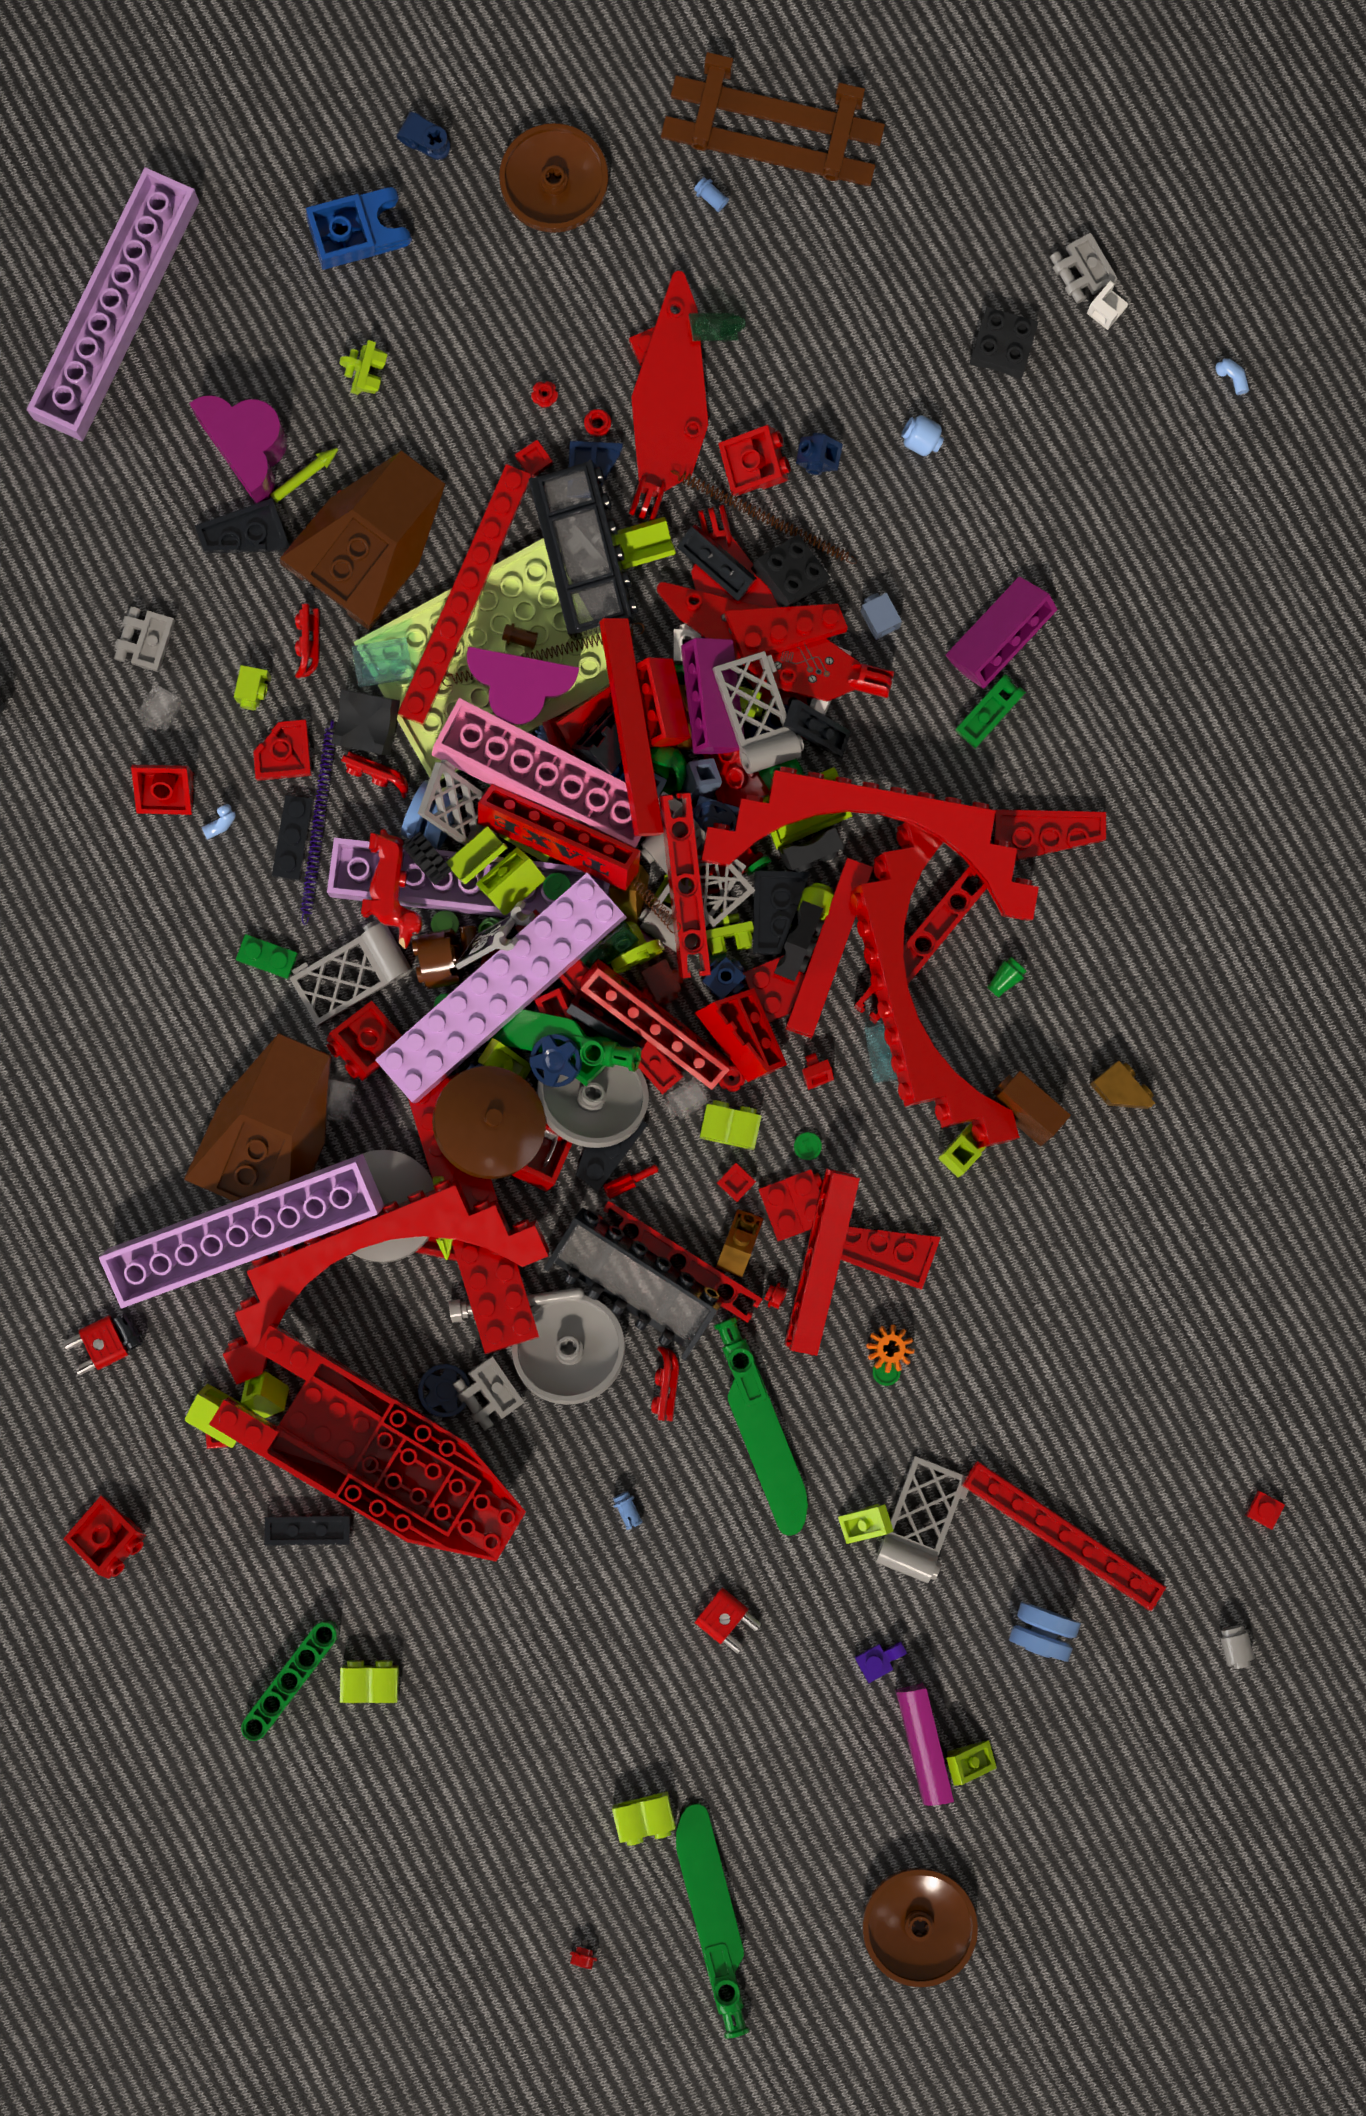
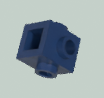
M813 433V436L801 437L796 464L806 468V472L812 475H821L822 472L836 471L838 470L843 444L823 433Z
M727 957L722 961L717 958L710 965L711 975H707L702 980V984L718 1000L727 998L729 995L738 994L745 987L742 983L746 977L743 974L745 969L734 958L731 961ZM727 974L731 979L723 981L721 976Z

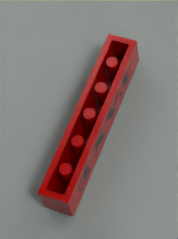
M491 784L478 802V824L484 827L488 826L495 832L626 891L639 872L640 850L499 786Z
M597 959L582 977L580 990L711 1090L730 1070L727 1057L601 960Z

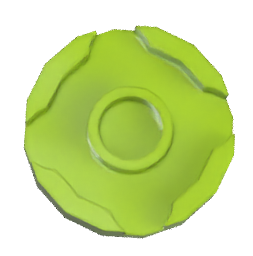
M632 921L622 922L613 929L612 934L621 956L611 962V966L616 973L620 974L631 970V966L646 963L661 954L662 950L665 949L660 939L646 942L636 923ZM624 927L629 928L632 935L629 942L625 941L622 937Z

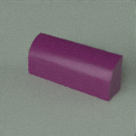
M1019 576L948 651L946 657L965 677L984 689L1058 609L1049 593Z
M694 638L681 645L693 753L722 754L738 751L740 748L712 670L716 666L735 661L733 640ZM731 669L721 671L725 682L735 686L738 680L737 672ZM735 694L732 704L734 709L741 712L740 696ZM742 725L741 730H742V733H743V736H744V728H743V725Z
M923 1683L896 1689L895 1692L923 1804L934 1806L954 1802L926 1687Z

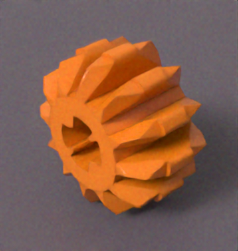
M890 1325L889 1335H887L884 1326L879 1327V1332L882 1337L880 1338L877 1334L871 1333L870 1337L877 1343L866 1344V1348L875 1349L876 1353L869 1354L867 1357L869 1360L876 1357L879 1358L874 1365L876 1369H879L886 1362V1373H890L892 1363L896 1371H901L902 1367L899 1360L907 1365L911 1362L904 1354H914V1349L905 1348V1345L912 1343L913 1339H901L906 1333L905 1329H901L895 1335L896 1326ZM889 1341H893V1346H897V1352L892 1353L891 1357L886 1355L887 1351H883V1346L888 1345Z

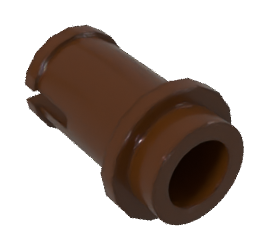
M514 623L512 625L506 624L502 640L507 641L506 644L508 645L511 642L534 650L538 633L515 627Z
M476 926L459 928L462 945L460 957L476 936Z

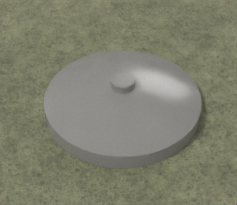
M615 1065L613 1068L606 1066L587 1086L577 1079L561 1087H550L538 1080L536 1093L544 1108L547 1125L568 1142L590 1148L612 1146L630 1137L642 1123L649 1100L648 1086L641 1070L638 1068L633 1072L629 1071L627 1067ZM560 1075L557 1082H562L569 1077Z
M375 1150L363 1153L384 1205L392 1201H397L398 1204L408 1200V1195L419 1190H423L424 1193L434 1190L433 1180L429 1173L410 1156L392 1150ZM422 1236L388 1240L359 1249L352 1254L371 1262H394L418 1251L430 1237Z
M586 1295L581 1299L540 1304L531 1308L539 1338L512 1346L514 1365L525 1386L532 1393L546 1401L564 1405L583 1403L606 1391L619 1375L625 1359L623 1331L612 1311L600 1301Z

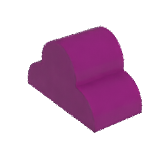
M202 396L190 402L189 404L198 422L253 501L259 503L270 499V494L275 488V477L271 467L282 459L287 447L286 434L275 410L269 404L256 399L241 401L233 407L227 401L217 396Z
M468 647L467 663L471 674L479 683L490 687L489 703L496 717L514 726L525 725L533 721L540 714L545 698L559 697L568 692L574 685L579 672V667L474 647Z

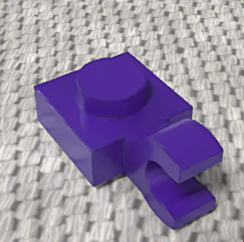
M901 1641L884 1651L879 1643L855 1656V1660L868 1683H871L892 1671L893 1667L890 1662L904 1656L907 1652Z

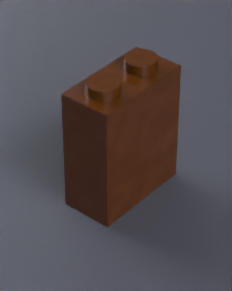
M1021 1071L1014 1077L1009 1074L992 1092L996 1095L993 1100L1013 1110L1016 1126L1040 1147L1051 1139L1071 1116Z

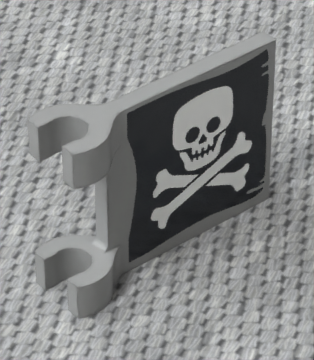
M524 901L517 902L511 911V916L476 934L454 966L460 969L495 949L512 950L518 939L514 937L509 940L505 937L514 924L526 926L532 922L535 914L533 912L529 915L523 914L521 910H523L526 903Z

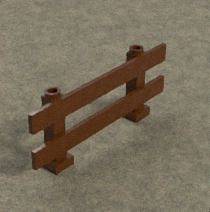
M709 52L706 54L704 74H707L706 82L675 76L671 98L699 104L700 107L696 123L665 116L661 133L662 139L691 145L692 148L700 151L709 149L821 175L829 181L843 180L871 186L875 164L844 157L848 139L876 146L881 144L885 124L854 117L855 109L861 110L865 88L839 83L835 104L839 105L838 112L835 113L723 87L724 79H731L733 58ZM717 109L832 135L828 153L713 127Z

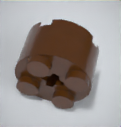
M452 928L418 935L417 939L412 940L414 955H418L420 966L416 967L419 983L424 982L425 987H428L430 990L464 982L459 977V975H464V967L457 969L454 966L460 958L461 949L459 944H453L452 938L457 936Z

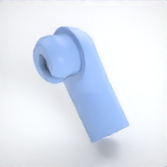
M1228 358L1216 364V372L1219 376L1228 375L1232 378L1236 395L1249 392L1245 370L1240 365Z
M229 804L217 808V813L220 816L219 819L201 827L207 840L225 832L232 824L236 816L235 811H232Z

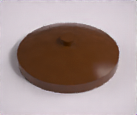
M543 124L526 130L509 145L500 165V188L507 207L519 221L543 232H564L583 225L600 209L607 193L608 169L601 149L586 133L565 124Z
M496 1066L474 1067L455 1076L439 1094L433 1110V1132L441 1152L456 1168L474 1177L497 1179L518 1172L536 1156L545 1136L546 1119L544 1108L535 1090L516 1073Z
M909 1868L890 1875L872 1892L864 1909L862 1932L865 1946L872 1961L887 1977L907 1986L931 1987L951 1979L968 1963L977 1942L978 1923L970 1898L954 1879L933 1869Z

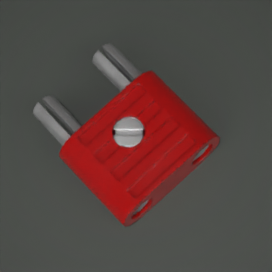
M110 1315L80 1329L78 1335L63 1342L64 1345H67L81 1338L65 1348L69 1350L84 1343L90 1355V1360L76 1366V1371H78L79 1375L94 1368L100 1370L129 1355L127 1347L123 1346L124 1341Z
M723 1587L716 1593L694 1622L719 1644L724 1642L736 1653L740 1652L737 1647L742 1650L743 1645L734 1639L730 1633L739 1621L742 1620L754 1631L758 1630L744 1615L758 1627L761 1625L759 1621L747 1612L749 1608ZM726 1638L733 1642L737 1647L730 1643Z

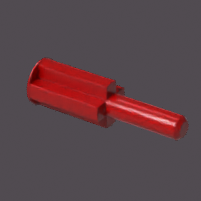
M654 1164L632 1176L628 1173L605 1185L603 1184L604 1191L611 1200V1198L636 1187V1182L657 1173L659 1169Z

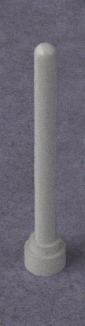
M572 1288L527 1295L529 1305L533 1306L581 1299L584 1296V1291L581 1288ZM461 1299L449 1300L452 1323L464 1321V1318H469V1315L473 1314L470 1303L467 1304V1301H461Z

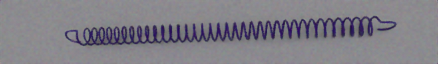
M333 719L331 720L330 728L325 729V731L331 729V727L333 729ZM326 731L327 733L324 734V736H325V735H328V734H334V733H331V732ZM325 736L326 739L323 740L325 742V744H323V747H325L324 745H334L329 742H326L325 740H332V738ZM325 747V749H323V750H335V749ZM323 751L325 754H322L321 756H322L323 758H325V759H322V760H333V759H330V758H326V757H324L323 755H334V754L327 753V752ZM321 760V762L324 763V764H321V765H320V767L323 768V769H320V770H319L320 772H321V770H332V769H328V768L322 767V765H332V764L325 763V762H323V761ZM321 772L322 774L319 775V777H320L321 775H329V776H331V774H327V773H323V772ZM320 777L321 779L318 780L319 783H321V780L330 781V779ZM325 783L319 784V785L317 786L318 788H320L319 790H317V793H319V794L316 795V797H317V796H328L327 794H323V793H320V792H318V791H321V790L329 791L328 789H324V788L319 787V786H321V785H327V786H329V784H325ZM317 797L319 800H316V801H328V800H326V799H321V798H319V797ZM316 802V803L319 804V805H315V806H314L316 809H318V810H315V811H326V810L317 808L316 806H327V805H324V804H321V803ZM314 811V813L317 814V815H314V816H313V818L316 819V820L312 821L313 823H314L315 821H325V820H321V819L315 818V816H325V815L316 813V812ZM314 823V824H316V825H313V826H312V828H313L314 826H323V827H324V825H320V824H317V823ZM313 828L315 830L311 831V833L314 835L310 837L311 839H313V841H310V844H312L313 846L310 847H322L320 845L311 843L322 842L321 840H317L312 837H323L322 835L313 833L315 831L323 832V830ZM310 848V849L313 850V851H309V852H308L310 855H312V856H309V857H320V856L311 854L310 852H321V851ZM307 857V858H308L309 860H311V861H308V862H307V864L310 865V866L306 867V869L309 870V871L306 872V874H307V873H310V872L318 873V871L310 870V869H308V868H309V867H318V866L309 864V862H319V861H316V860H313V859H310L309 857ZM307 874L308 876L305 877V879L317 878V876ZM306 879L308 882H305V883H317L316 881H312V880H308V879ZM305 884L306 886H309V887H304V888H303L305 891H308V892H304V893H315V892H313V891H309V890H306V889H305V888H316L315 886H310V885ZM303 893V895H304V896H307V897H303L302 900H304V898H314V897L305 895V894ZM304 900V901H306V902H303V903H301V904L303 905L304 903H314V902ZM303 905L305 907L301 908V910L304 911V913L302 914V922L304 914H312V912H308L303 909H313V907Z

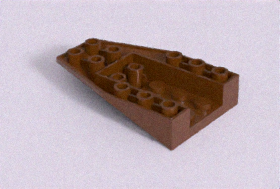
M401 450L331 497L280 557V564L302 581L304 579L347 610V615L370 631L418 568L445 488V483Z
M278 1033L221 1099L184 1180L235 1202L313 1173L325 1145L331 1055Z

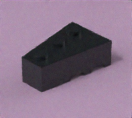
M613 702L570 747L580 760L608 774H612L622 761Z

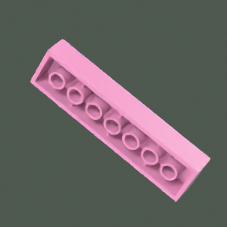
M461 698L458 699L433 746L432 756L440 760H447L457 769L489 785L499 786L633 848L637 847L642 836H634L625 782Z

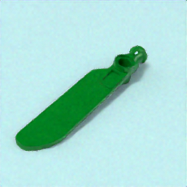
M449 993L440 994L435 999L434 1007L446 998ZM527 1009L519 1012L487 1041L490 1042L494 1038L503 1045L532 1051L535 1044L541 1038L551 1034H562L571 1038L578 1045L582 1062L589 1066L602 1065L613 1068L615 1065L627 1067L629 1071L635 1072L641 1061L640 1047L619 1046L618 1042H613L606 1037L594 1038L586 1036L573 1019ZM554 1039L558 1046L566 1043L563 1040ZM595 1045L600 1048V1057H598L594 1052ZM542 1046L538 1051L539 1053L543 1052ZM575 1054L570 1059L576 1060Z
M735 1316L713 1325L714 1329L719 1331L724 1344L722 1350L734 1377L728 1393V1402L779 1530L782 1534L788 1536L795 1535L801 1531L806 1520L808 1509L806 1489L747 1340L742 1338L736 1323L738 1318ZM727 1328L730 1329L733 1340L730 1339ZM745 1353L749 1359L747 1365L742 1368L736 1367L732 1362L734 1355Z
M692 1804L687 1806L680 1816L676 1830V1850L718 2014H721L726 2029L724 2036L725 2039L736 2038L750 2032L743 2018L741 2009L744 2005L735 1972L744 1957V1949L708 1811L701 1804ZM726 1984L731 1985L735 1990L732 1997L727 1999L722 1998L718 1994L719 1988ZM731 2015H734L736 2026L733 2025Z

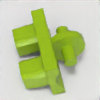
M368 340L367 344L362 346L359 360L357 359L359 351L351 349L349 357L342 356L340 358L339 364L346 368L344 376L352 378L355 370L350 393L358 395L363 391L375 394L379 390L381 378L368 374L370 366L382 370L388 354L375 348L376 342Z
M737 913L727 915L716 925H723L724 927L706 930L707 943L712 956L727 953L724 939L735 937L737 951L752 948V933L754 930L752 921L730 925V923L740 921L739 914Z

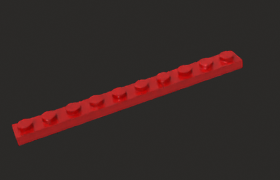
M505 465L398 711L399 716L420 725H425L442 686V681L445 679L444 676L449 670L528 488L529 478H532L531 474L510 465Z

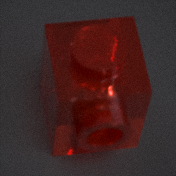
M666 959L641 971V975L657 1004L663 1002L664 1005H667L679 998L677 993L681 992L680 984L683 983V980L679 976L677 968L671 970Z

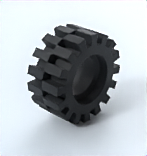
M418 832L402 846L434 885L452 871L446 861L421 832Z

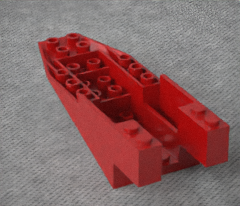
M274 1324L269 1325L254 1350L304 1379L305 1383L278 1426H275L229 1397L223 1400L209 1425L408 1543L496 1562L526 1511L471 1446L327 1353L319 1352Z

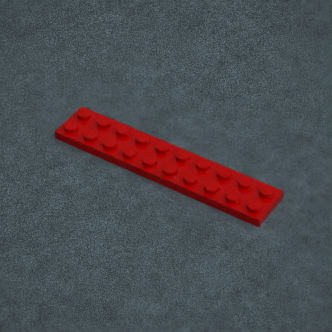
M457 1073L450 1077L447 1076L418 1103H412L409 1100V1104L431 1177L443 1176L444 1180L449 1179L450 1182L458 1180L468 1205L473 1210V1205L485 1199H489L490 1202L497 1200L492 1180L469 1175L450 1163L436 1142L432 1124L436 1100L449 1081L459 1074ZM453 1239L452 1246L485 1354L539 1338L517 1263L487 1248Z

